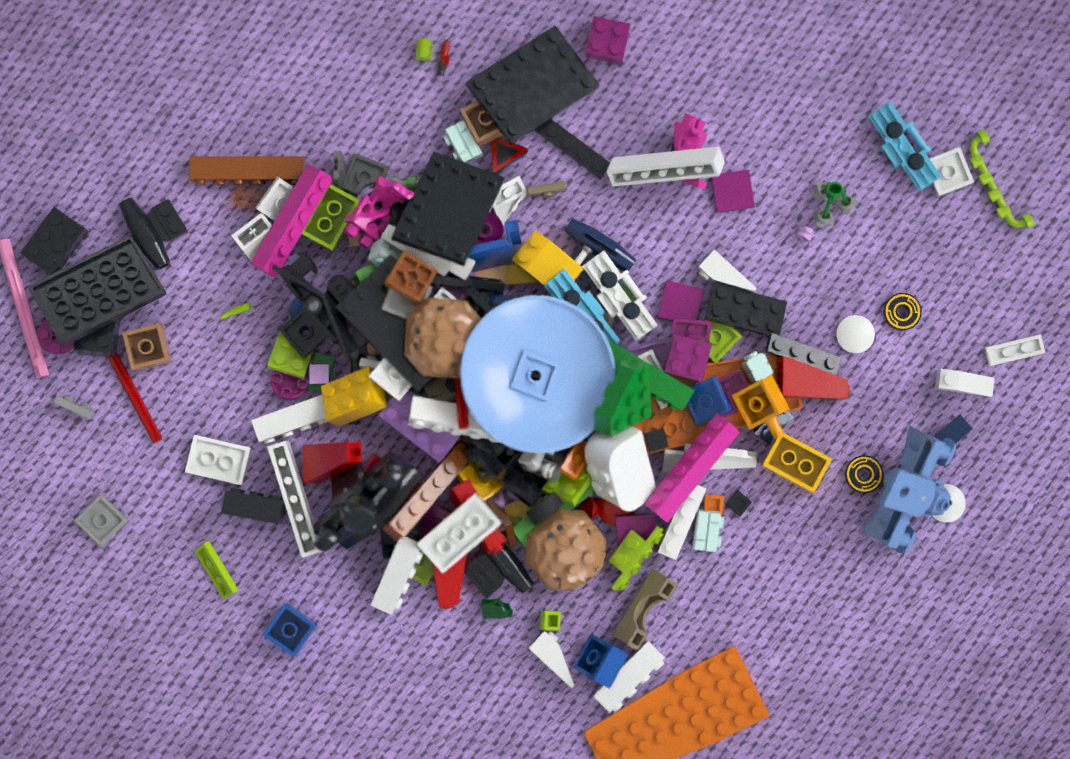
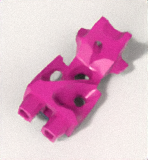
M685 113L682 123L677 121L674 123V140L671 151L700 149L707 138V134L702 132L706 122ZM698 178L679 180L703 190L706 188V182Z
M378 176L374 189L369 194L364 195L356 208L344 219L347 223L344 233L351 238H355L360 233L361 237L357 243L363 248H369L373 242L381 239L382 231L391 219L389 215L391 206L396 202L403 203L406 200H410L414 192L406 189L399 181L387 180ZM377 202L382 203V207L379 210L375 209ZM379 218V224L376 226L375 221Z

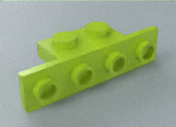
M657 526L647 540L643 539L633 530L628 533L609 559L610 563L623 572L612 586L613 590L621 591L628 587L630 578L639 572L641 563L644 559L650 557L653 552L652 548L663 539L664 528Z

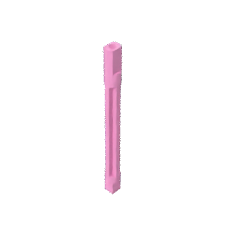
M10 239L0 240V256L36 378H43L49 375L46 361L38 340Z

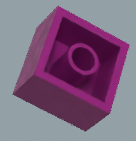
M593 16L585 57L622 65L631 23Z
M672 334L663 371L703 381L712 344Z

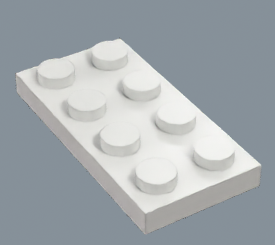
M475 493L422 538L417 545L437 568L444 573L502 522Z

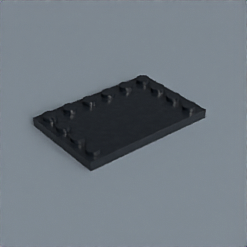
M556 25L465 83L510 145L600 86Z
M433 152L414 190V195L409 200L392 234L391 240L465 267L501 190L505 177Z
M132 235L28 286L30 293L61 347L167 295L166 290Z
M390 254L335 309L418 392L432 377L422 376L404 355L406 319L381 310L389 291V287L385 286L384 283L398 261ZM437 307L436 310L442 311L443 307ZM416 328L415 334H419L420 329ZM414 343V349H418L417 343Z

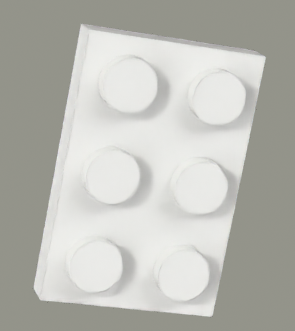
M194 435L185 472L242 485L251 448Z

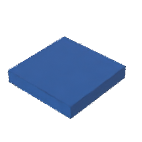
M716 375L689 387L694 390V393L689 399L687 406L697 426L712 420L716 414L721 416L732 411Z

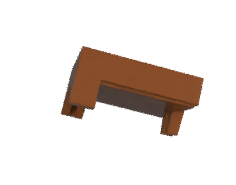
M403 251L384 285L411 300L409 304L417 307L438 270L408 252Z

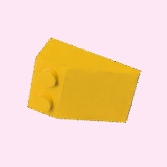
M537 230L533 232L512 258V261L518 268L542 286L563 269L567 271L574 281L584 270L582 266Z

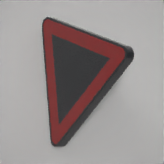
M500 138L491 141L493 173H499L527 154L528 149L514 143L510 145L506 140Z

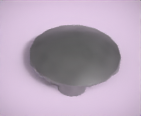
M341 150L334 151L335 169L333 171L334 186L339 189L346 175V162Z

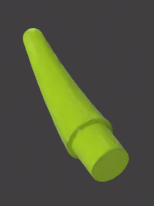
M242 303L233 307L220 316V319L223 320L232 315L251 310V303Z

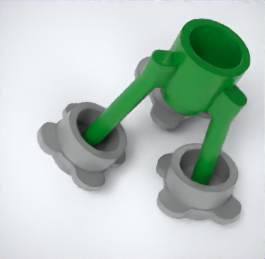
M819 181L816 183V192H814L813 196L815 199H823L827 204L825 209L819 210L818 213H813L812 217L820 228L827 225L833 226L832 213L829 211L832 201L838 200L835 203V208L842 210L845 215L850 214L851 209L856 207L858 202L846 194V189H843L840 183H823Z

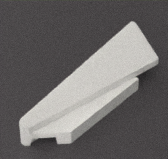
M685 444L683 451L665 449L662 471L670 472L692 444ZM727 448L710 470L756 467L758 452Z

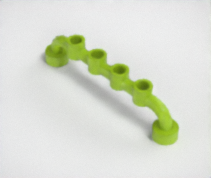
M984 128L977 131V136L970 143L969 150L972 158L969 161L973 169L978 168L981 172V175L978 176L983 186L987 184L990 191L987 192L990 201L992 203L996 201L999 208L996 209L999 218H1005L1008 224L1014 228L1026 226L1029 229L1035 226V222L1029 212L1021 215L1022 220H1015L1013 218L1010 208L1005 203L999 188L996 186L990 171H988L982 156L977 150L979 143L985 145L990 142V138Z

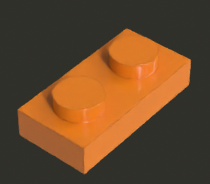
M584 440L572 445L558 469L573 481L578 478L586 464L585 448L587 442Z

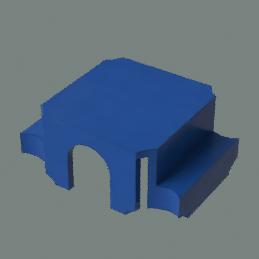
M517 220L504 222L508 243L506 238H502L501 240L473 247L469 256L470 259L475 261L472 272L513 262L512 258L515 256L513 246L522 244Z

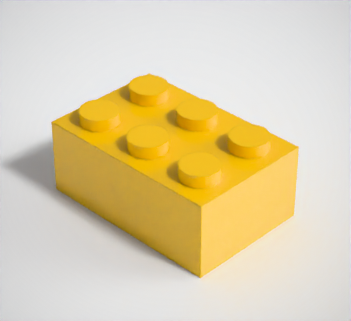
M365 367L321 386L327 422L341 427L387 408L384 389L369 378V375L374 371L373 368Z
M783 434L774 440L761 467L812 494L816 491L832 459L793 437Z

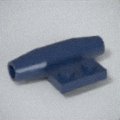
M572 218L564 230L581 246L573 251L570 256L574 261L583 250V245L588 246L593 251L590 255H587L580 266L586 264L602 251H605L617 268L624 271H629L636 261L619 243L592 226ZM583 270L578 277L596 288L592 279Z

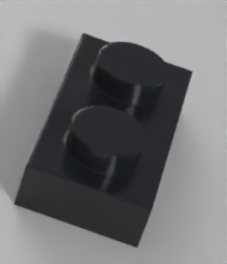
M477 445L466 446L462 450L466 461L472 465L476 475L482 481L494 480L498 476Z

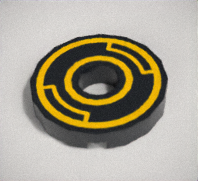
M898 293L886 301L883 316L885 322L891 328L906 331L919 323L922 316V308L914 296L908 293ZM899 307L907 309L906 317L898 315L897 310Z
M862 455L849 461L844 476L846 483L852 490L865 494L873 492L880 486L884 473L878 460L871 456ZM861 469H866L869 472L868 479L862 480L859 477Z

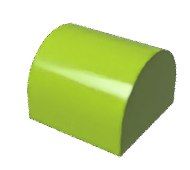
M417 39L415 59L431 62L433 43L430 39Z
M541 610L540 630L560 631L561 612Z

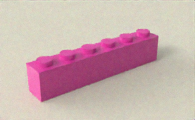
M307 164L253 257L251 265L274 278L277 277L278 273L272 270V266L275 264L282 268L332 182L333 178Z
M716 414L644 505L668 523L740 432L728 420Z

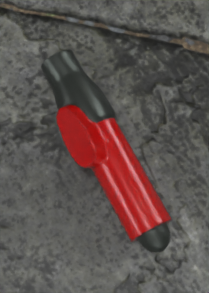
M445 39L442 43L438 65L439 76H444L450 60L448 56L450 47L448 39Z

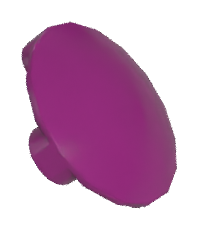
M275 371L271 375V386L273 392L278 397L285 400H294L306 393L309 387V378L307 373L305 378L301 379Z

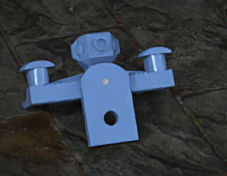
M909 425L900 469L894 468L893 471L887 473L884 477V486L886 487L879 500L880 505L862 528V531L886 546L895 548L898 553H907L915 540V531L908 526L911 516L918 517L922 515L929 517L930 515H943L950 507L949 501L951 496L948 490L944 488V482L937 479L931 480L929 477L936 463L940 466H946L952 460L956 450L954 441L944 438L942 442Z

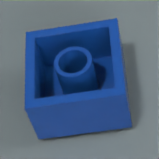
M284 603L263 633V636L291 656L296 657L319 624L289 603Z
M590 634L572 668L610 689L628 654L603 639Z

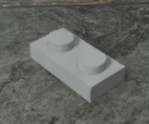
M64 395L63 398L60 396L56 397L54 403L85 418L93 419L95 413L91 411L92 407L81 403L79 406L73 403L75 399Z

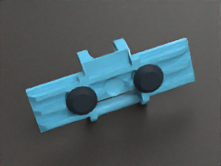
M891 101L868 116L885 141V144L879 148L881 152H886L893 163L891 166L894 170L902 166L919 192L942 177L926 154L932 150L931 147H928L914 127L913 121L909 124L903 121ZM906 130L909 132L921 152H915L903 132Z
M565 269L544 285L553 298L564 300L590 316L608 340L615 344L621 341L602 316L605 313L604 309L588 290L585 292L581 291Z

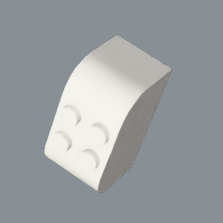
M630 427L613 437L600 432H596L590 437L585 448V458L588 465L587 470L592 480L591 485L595 493L626 511L635 510L643 505L655 491L656 486L642 432L634 427Z

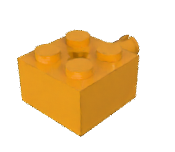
M772 375L732 395L749 430L764 423L767 424L773 439L785 434L777 418L778 415L789 410V407Z

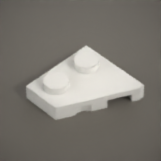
M518 175L503 183L492 207L494 214L500 218L503 225H505L504 222H506L511 213L516 210L518 203L527 194V190Z

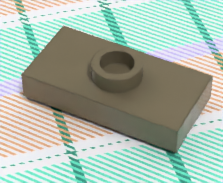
M564 181L527 188L528 198L536 196L549 198L553 196V193L566 191Z

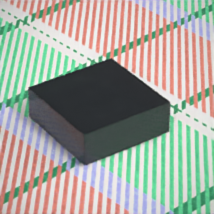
M664 428L645 433L650 452L669 447Z
M737 490L725 505L740 517L752 501Z

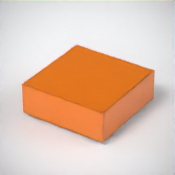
M704 494L703 510L718 511L723 515L724 496Z

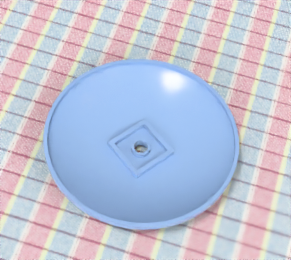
M525 296L496 307L477 324L468 338L462 355L460 377L463 395L470 412L478 424L490 436L513 449L531 453H547L570 447L583 440L594 430V411L597 406H601L605 398L603 393L609 381L613 382L616 372L609 342L590 316L564 300L548 296ZM532 371H537L540 374L538 381H533L530 378Z

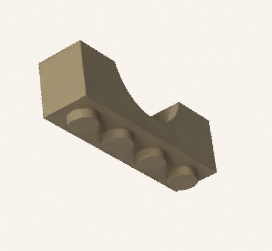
M652 569L614 631L613 636L638 651L648 636L645 629L647 613L655 604L669 601L678 584Z

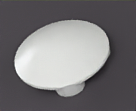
M852 315L843 319L836 333V339L840 346L850 353L866 351L872 345L875 337V331L871 322L859 315Z

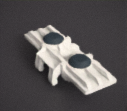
M602 251L582 266L601 292L595 297L597 302H601L606 308L610 320L616 315L620 318L635 341L658 326L642 304V301L647 299V296L641 293L628 275V270L622 274L618 271L605 251ZM623 279L637 300L635 302H631L618 284L619 280Z

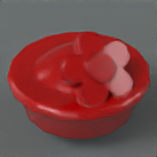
M588 496L584 499V502L580 503V510H584L590 518L597 516L598 502L596 499Z

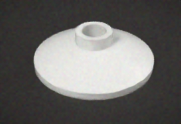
M944 484V488L948 490L951 496L950 507L943 515H934L932 517L940 522H952L963 514L966 504L965 497L956 486Z

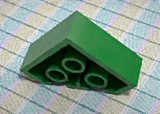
M631 357L617 365L615 369L617 374L613 382L609 381L603 393L605 398L601 406H597L594 411L595 431L613 437L652 416L648 362Z

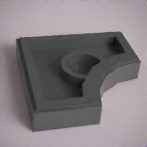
M354 153L340 189L359 195L366 186L376 184L378 176L386 178L390 167Z

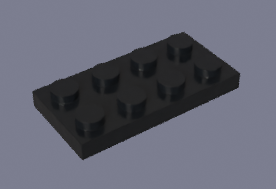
M714 282L705 320L767 337L771 333L780 336L787 302Z

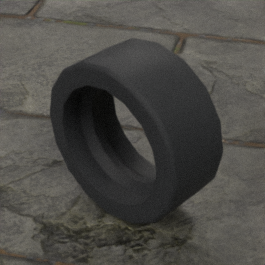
M554 491L526 512V515L535 526L560 508L564 502Z

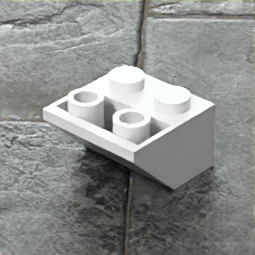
M260 213L231 236L252 261L272 225L264 214Z

